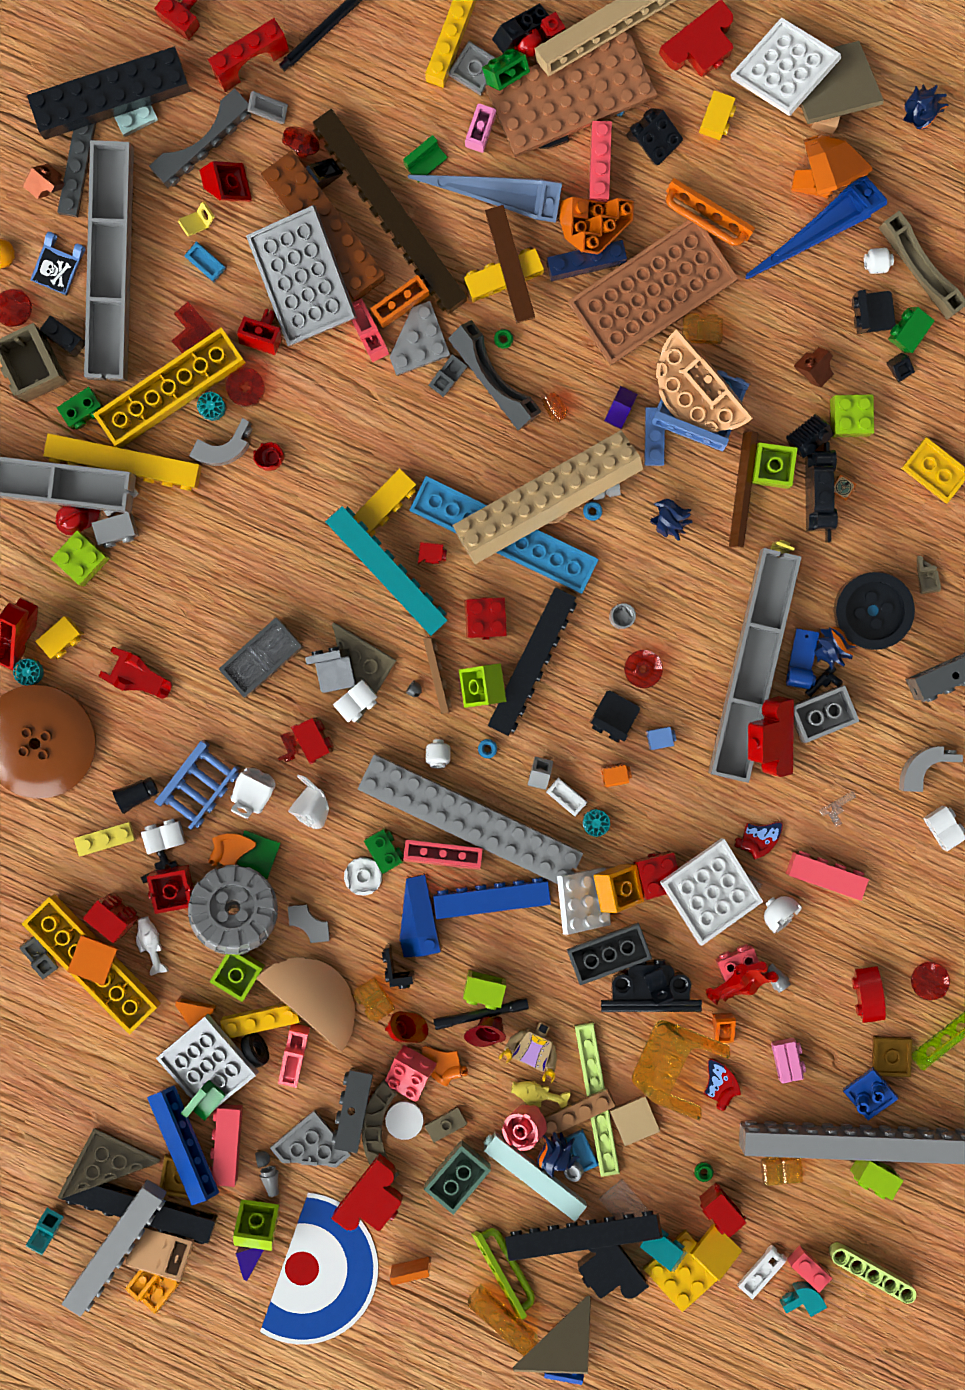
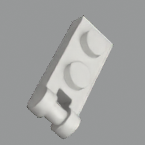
M770 1245L763 1256L739 1281L738 1287L753 1300L785 1264L787 1257L784 1254L778 1253L777 1248ZM772 1257L775 1259L773 1264L769 1262Z

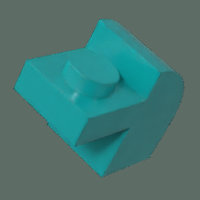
M47 1207L26 1247L43 1255L57 1233L64 1216Z
M803 1281L793 1283L795 1291L786 1293L779 1300L786 1314L802 1304L805 1306L810 1317L827 1308L819 1292L808 1282Z

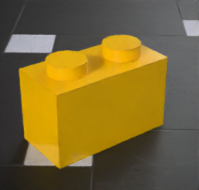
M714 90L698 133L720 140L722 135H726L730 126L727 123L729 116L733 117L737 107L733 105L736 98Z
M64 616L35 642L50 659H60L67 653V648L71 645L74 647L82 640L80 637L83 635V632L69 617Z

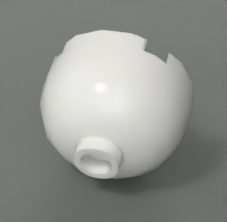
M780 896L777 899L772 897L765 904L767 909L764 912V920L774 934L778 933L792 921L793 913L798 915L802 906L788 896Z

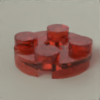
M243 367L229 375L226 381V391L229 398L235 404L242 407L257 405L262 399L265 392V384L257 371ZM245 382H248V386H250L251 388L250 390L243 392V389L240 388V386L244 385Z

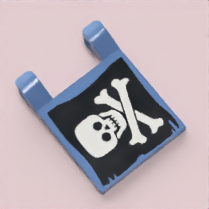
M47 232L43 248L30 280L67 296L80 259L86 249L77 243L71 256L52 248L57 240V235Z

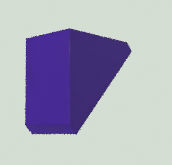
M620 386L604 422L622 429L638 394Z
M238 1247L236 1256L243 1280L247 1281L264 1251L263 1249Z

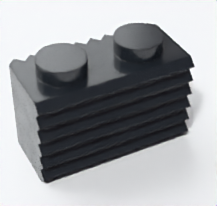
M49 316L40 328L41 333L73 357H77L85 346V341L52 316Z
M814 414L813 417L787 435L786 439L789 446L796 447L797 454L804 459L806 456L813 454L820 445L828 442L834 434L830 425L817 414Z

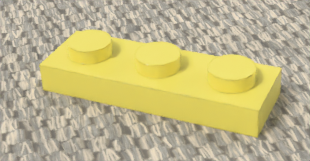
M131 822L74 838L79 857L136 840Z

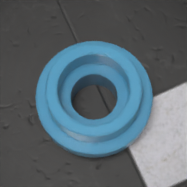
M588 502L583 508V514L586 519L595 521L601 517L602 507L597 502ZM594 508L596 514L591 515L589 509Z
M485 739L480 742L478 752L484 758H492L497 752V745L494 741ZM486 745L491 746L490 752L484 751Z

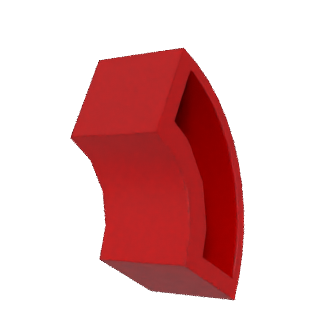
M878 966L855 969L852 986L857 992L858 1004L855 1005L857 1016H861L862 1023L885 1020V997Z

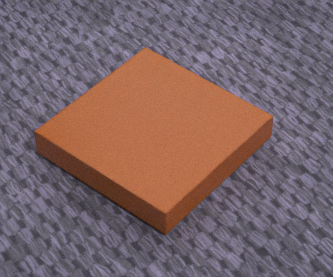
M81 935L67 972L104 986L118 948Z
M429 1257L392 1265L390 1274L391 1285L429 1277Z

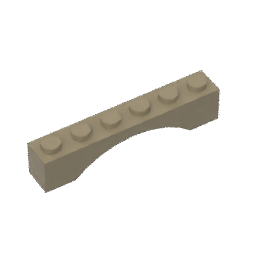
M900 210L884 221L879 230L944 317L948 320L965 307L964 296L931 263L918 243L911 225Z

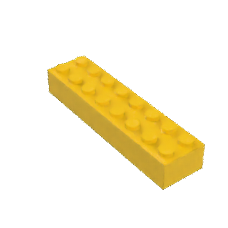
M221 327L93 415L114 446L122 448L244 366L246 362Z
M55 894L48 897L22 923L67 971L81 935L100 941ZM116 956L104 986L71 974L129 1035L162 1004Z

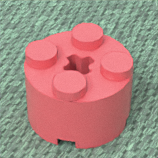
M521 1105L517 1107L506 1118L502 1127V1133L506 1142L509 1145H514L521 1151L533 1148L547 1131L546 1120L540 1109L535 1105Z

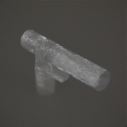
M851 791L820 809L819 812L822 816L828 814L835 827H838L842 824L838 818V815L843 812L841 806L856 798V796ZM832 807V811L828 812L827 808Z

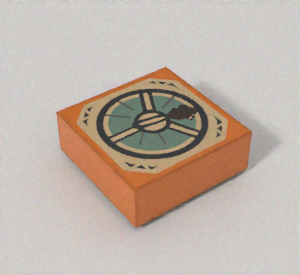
M840 474L834 483V495L847 501L857 484Z

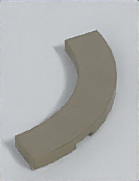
M384 1079L377 1086L369 1100L362 1129L363 1147L369 1165L379 1153L389 1160L382 1141V1123L385 1112L392 1099L397 1095V1091L390 1088ZM397 1170L394 1179L399 1175Z

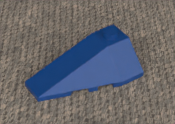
M425 874L406 878L400 942L404 957H421L441 952Z

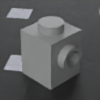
M534 757L528 786L546 790L553 761Z

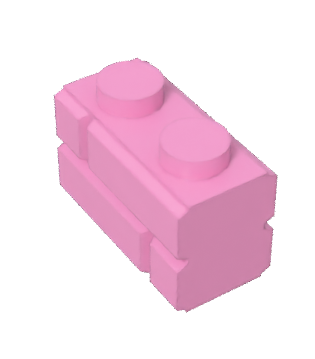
M477 104L465 139V147L484 153L492 125L496 118V109Z
M794 1038L771 1042L779 1081L781 1083L803 1080V1073H806L804 1062H800L799 1054H802L800 1043H796Z

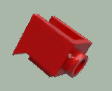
M555 11L541 20L538 32L544 43L558 33L563 32L566 27Z
M420 542L418 565L424 561L428 564L438 565L439 562L446 561L447 550L443 549L444 545Z

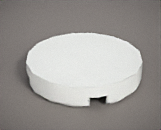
M360 857L348 864L345 869L344 880L350 891L356 895L365 896L372 894L378 889L382 882V873L374 860Z
M408 1100L398 1101L388 1109L385 1118L389 1133L401 1140L415 1137L421 1131L424 1122L423 1113L414 1102Z

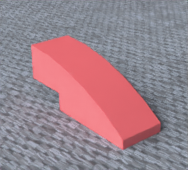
M362 298L353 302L352 305L357 318L351 321L373 363L389 355V352Z
M299 1024L291 1025L278 1084L297 1088L310 1027Z

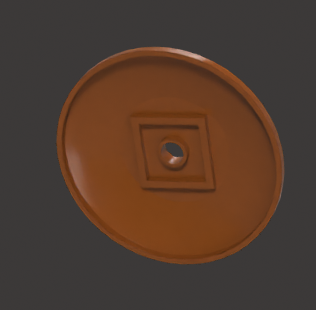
M24 685L0 697V784L15 794L36 799L58 796L77 785L89 771L96 751L94 726L85 708L67 692L48 685ZM32 738H37L40 741L39 748H34L31 745Z

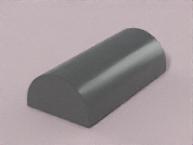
M639 922L566 949L580 985L652 959Z

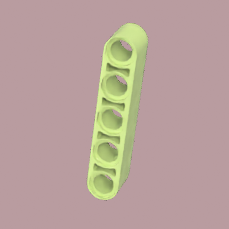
M836 1242L829 1247V1255L836 1265L906 1304L912 1303L916 1299L915 1289L902 1277L841 1243ZM838 1251H843L840 1257H835ZM854 1261H860L857 1266H852ZM871 1270H876L874 1275H868ZM887 1280H893L890 1285H885ZM909 1289L907 1294H902L903 1290Z

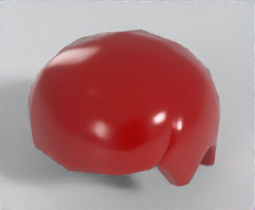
M532 30V33L523 38L514 49L525 54L526 58L534 56V48L542 43V37L538 30Z
M261 443L260 447L253 452V460L259 468L265 471H273L283 463L284 451L276 443Z

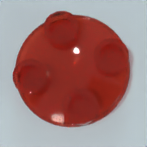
M296 126L288 127L284 130L282 143L296 151L300 158H307L308 155L316 154L319 151V141L308 130Z
M9 289L0 293V323L8 327H17L24 324L32 312V304L29 297L22 290Z
M925 962L917 966L913 971L911 985L919 997L925 1000H936L946 995L950 985V978L947 970L940 964Z

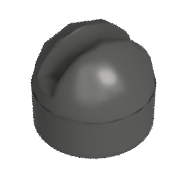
M415 680L412 681L406 690V694L412 697H418L422 693L421 685Z
M260 1151L255 1153L258 1168L268 1165L270 1155L267 1152Z

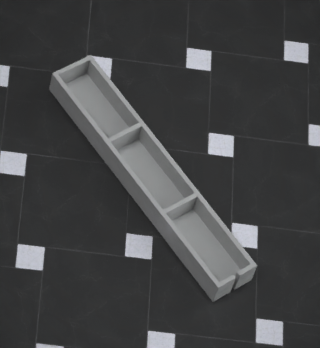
M90 140L84 377L88 380L106 381L108 379L110 381L128 382L134 147L130 142Z
M0 457V498L129 514L132 512L133 496L130 495V492L134 493L136 475L131 472Z
M763 548L759 552L710 762L709 774L749 783L754 761L748 760V724L764 719L762 705L765 700L769 699L801 556L788 553L781 554L780 551Z
M377 754L373 755L357 789L558 884L557 876L574 873L572 868H577L583 856L582 851Z
M746 1120L745 1123H740L739 1146L745 1156L965 1164V1129L963 1128L948 1131L947 1128L941 1127L936 1128V1130H929L927 1127L910 1129L907 1126H898V1129H893L886 1125H880L879 1128H872L870 1125L852 1127L850 1124L833 1126L830 1123H822V1126H815L809 1122H804L803 1125H795L794 1122L776 1124L774 1121H765L763 1124L753 1120Z

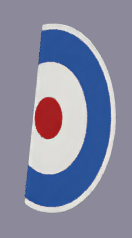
M307 1194L260 1331L264 1335L290 1344L319 1343L345 1332L366 1311L377 1284V1253L372 1237L361 1220L358 1227L350 1231L342 1228L331 1219L334 1210L340 1202L319 1194Z

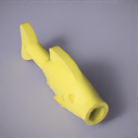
M513 1081L511 1093L517 1095L526 1104L541 1107L542 1101L550 1100L557 1102L561 1108L567 1106V1101L571 1095L570 1091L560 1095L548 1092L549 1086H541L535 1083V1081Z

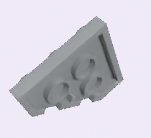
M430 301L412 307L391 352L390 360L396 376L450 357Z
M313 1110L270 1147L282 1163L289 1164L301 1163V1165H324L336 1168L351 1156V1152L334 1149L335 1144L331 1143L333 1131L316 1110Z

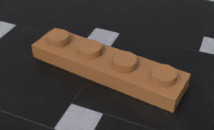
M431 637L426 638L423 641L441 714L448 713V708H452L450 698L445 697L444 693L447 685L445 678L440 676L439 671L443 670L440 659L436 660L435 652H438L436 640L432 641Z
M606 1087L544 1116L547 1127L546 1137L549 1138L553 1136V1132L558 1134L614 1108L616 1104L608 1088Z

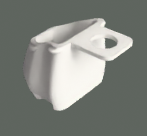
M246 768L236 780L233 794L231 795V801L235 804L231 811L244 818H249L253 812L256 814L261 813L275 789V780L269 774L263 773L259 769ZM237 808H242L247 813H242L238 811Z
M297 775L307 787L295 800L288 812L306 826L313 829H321L326 822L329 812L325 794L309 779L302 775Z

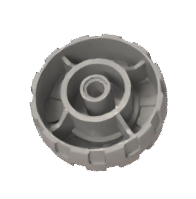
M225 865L224 868H215L209 871L195 885L188 903L189 922L196 937L206 947L225 955L245 954L254 948H258L273 931L278 916L277 898L268 880L256 870L239 865ZM237 908L239 910L237 914L229 915L231 909Z

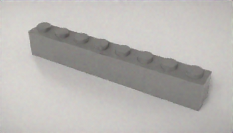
M146 1180L69 1290L61 1305L80 1317L85 1310L89 1312L95 1302L93 1301L94 1297H99L105 1288L103 1284L111 1281L115 1274L113 1270L115 1267L119 1269L125 1260L123 1258L124 1254H130L135 1246L134 1240H139L145 1232L143 1227L146 1224L150 1225L156 1216L153 1214L155 1210L160 1211L166 1202L163 1199L166 1194L165 1190L150 1180Z

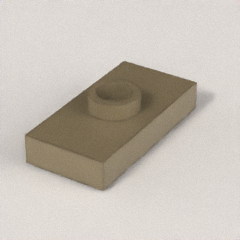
M457 1106L425 1124V1128L435 1143L467 1125V1121Z

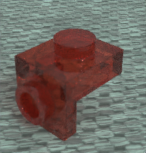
M290 732L280 735L288 753L278 757V760H284L285 763L295 759L294 755L298 753L296 748L298 742L294 734L290 735Z

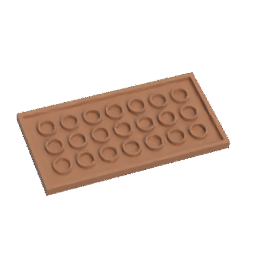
M628 30L551 76H548L541 66L536 64L529 67L530 73L500 91L489 85L485 86L515 157L591 126L592 121H603L657 97V93Z
M687 220L570 299L568 304L611 366L735 283L738 277L707 231L692 221Z

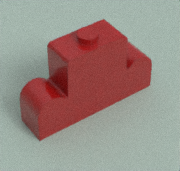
M719 0L660 47L659 55L668 67L673 70L681 69L685 65L686 60H688L701 77H704L714 68L716 70L719 69L733 50V44L725 36L733 22L732 12L723 0Z
M19 598L15 605L8 603L0 614V665L12 671L16 663L23 657L26 650L25 643L37 626L38 606L22 598Z
M777 696L769 698L763 703L762 714L764 719L748 724V760L762 763L761 768L765 774L784 777L793 774L794 699Z
M379 1153L334 1210L331 1219L342 1228L350 1231L358 1227L360 1219H363L377 1231H380L388 1220L392 1221L398 1214L397 1209L403 1199V1194L390 1185L396 1174L395 1165Z

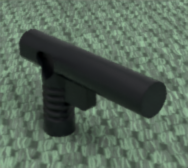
M829 666L816 680L815 685L805 691V694L811 697L822 685L827 687L831 682L840 687L843 681L833 674L836 668L834 667L832 670Z
M164 850L156 852L161 861L154 864L156 868L154 871L166 869V864L171 866V868L179 866L176 860L170 862L167 859ZM149 873L141 876L143 883L148 882L147 876Z

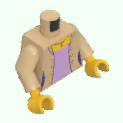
M539 1022L536 1031L527 1028L525 1031H519L510 1037L504 1048L505 1051L499 1055V1059L506 1055L507 1061L505 1063L510 1062L514 1058L542 1072L546 1070L542 1080L545 1081L546 1075H549L552 1078V1083L555 1079L554 1071L557 1055L552 1039L546 1036L550 1026Z

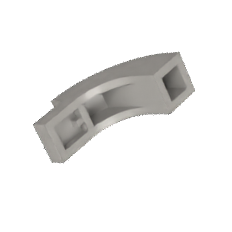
M242 418L232 439L221 446H212L197 439L189 457L210 466H223L236 461L250 446L244 439L250 436L252 424Z
M930 746L917 751L907 760L902 769L899 790L923 792L924 775L931 765L938 762H963V755L957 754V750H945L944 754V746Z

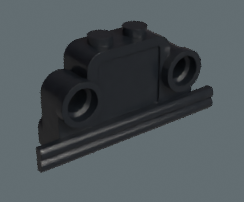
M830 442L824 443V451H815L813 454L805 457L806 532L825 531V543L832 542L831 530H836L838 523L837 509L834 508V472L837 465V456L835 450H830Z
M654 959V962L645 961L626 969V973L620 972L615 974L612 978L611 1000H601V1012H702V1000H690L691 981L686 975L680 972L674 973L672 966L665 959ZM658 968H662L674 1000L660 1006H656L644 978L645 973ZM661 993L657 998L664 999L668 994Z

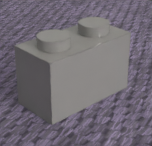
M124 513L92 523L97 544L102 547L104 546L105 549L116 546L115 543L123 541V543L132 542L134 537L139 536L133 514Z

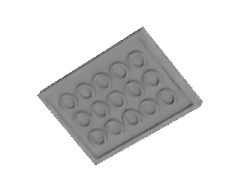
M312 205L246 235L287 346H292L357 318L316 206Z

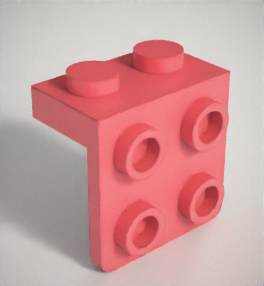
M403 1045L394 1058L385 1082L390 1088L416 1102L420 1098L425 1084L437 1063Z

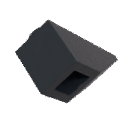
M539 3L501 24L492 40L504 54L506 50L514 49V47L519 45L523 38L532 33V30H538L541 20L549 16V14Z

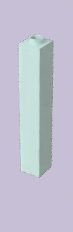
M496 1131L493 1135L489 1134L483 1142L485 1153L573 1221L579 1218L587 1207L586 1201L556 1177H551L546 1170L542 1171L534 1160L521 1150H518L514 1145H509L505 1138Z

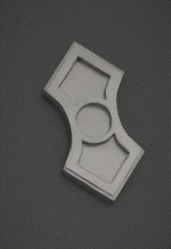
M307 904L288 906L289 926L303 929L307 933L310 943L330 941L328 921L315 918L310 913Z

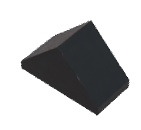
M333 158L316 162L306 167V170L321 190L343 174V171L338 168Z

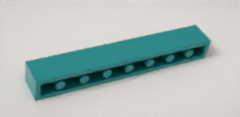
M341 506L325 522L428 634L432 636L448 621L445 618L447 613L440 606L436 608L432 604L434 599L427 592L423 594L419 590L421 585L414 578L410 580L406 576L408 571L401 563L398 566L394 563L393 559L395 557L387 549L384 552L380 547L382 543L375 535L371 537L366 532L368 530L367 526L362 521L358 523L353 518L355 513L348 506L346 508Z

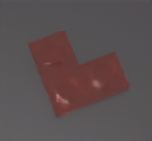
M189 302L174 313L186 328L171 340L181 353H184L214 332Z

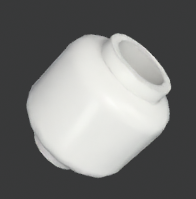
M887 248L870 249L864 255V268L870 274L887 273L890 266L894 264V256L890 254Z
M435 739L426 746V762L431 768H445L449 764L451 748L448 744L444 743V740Z

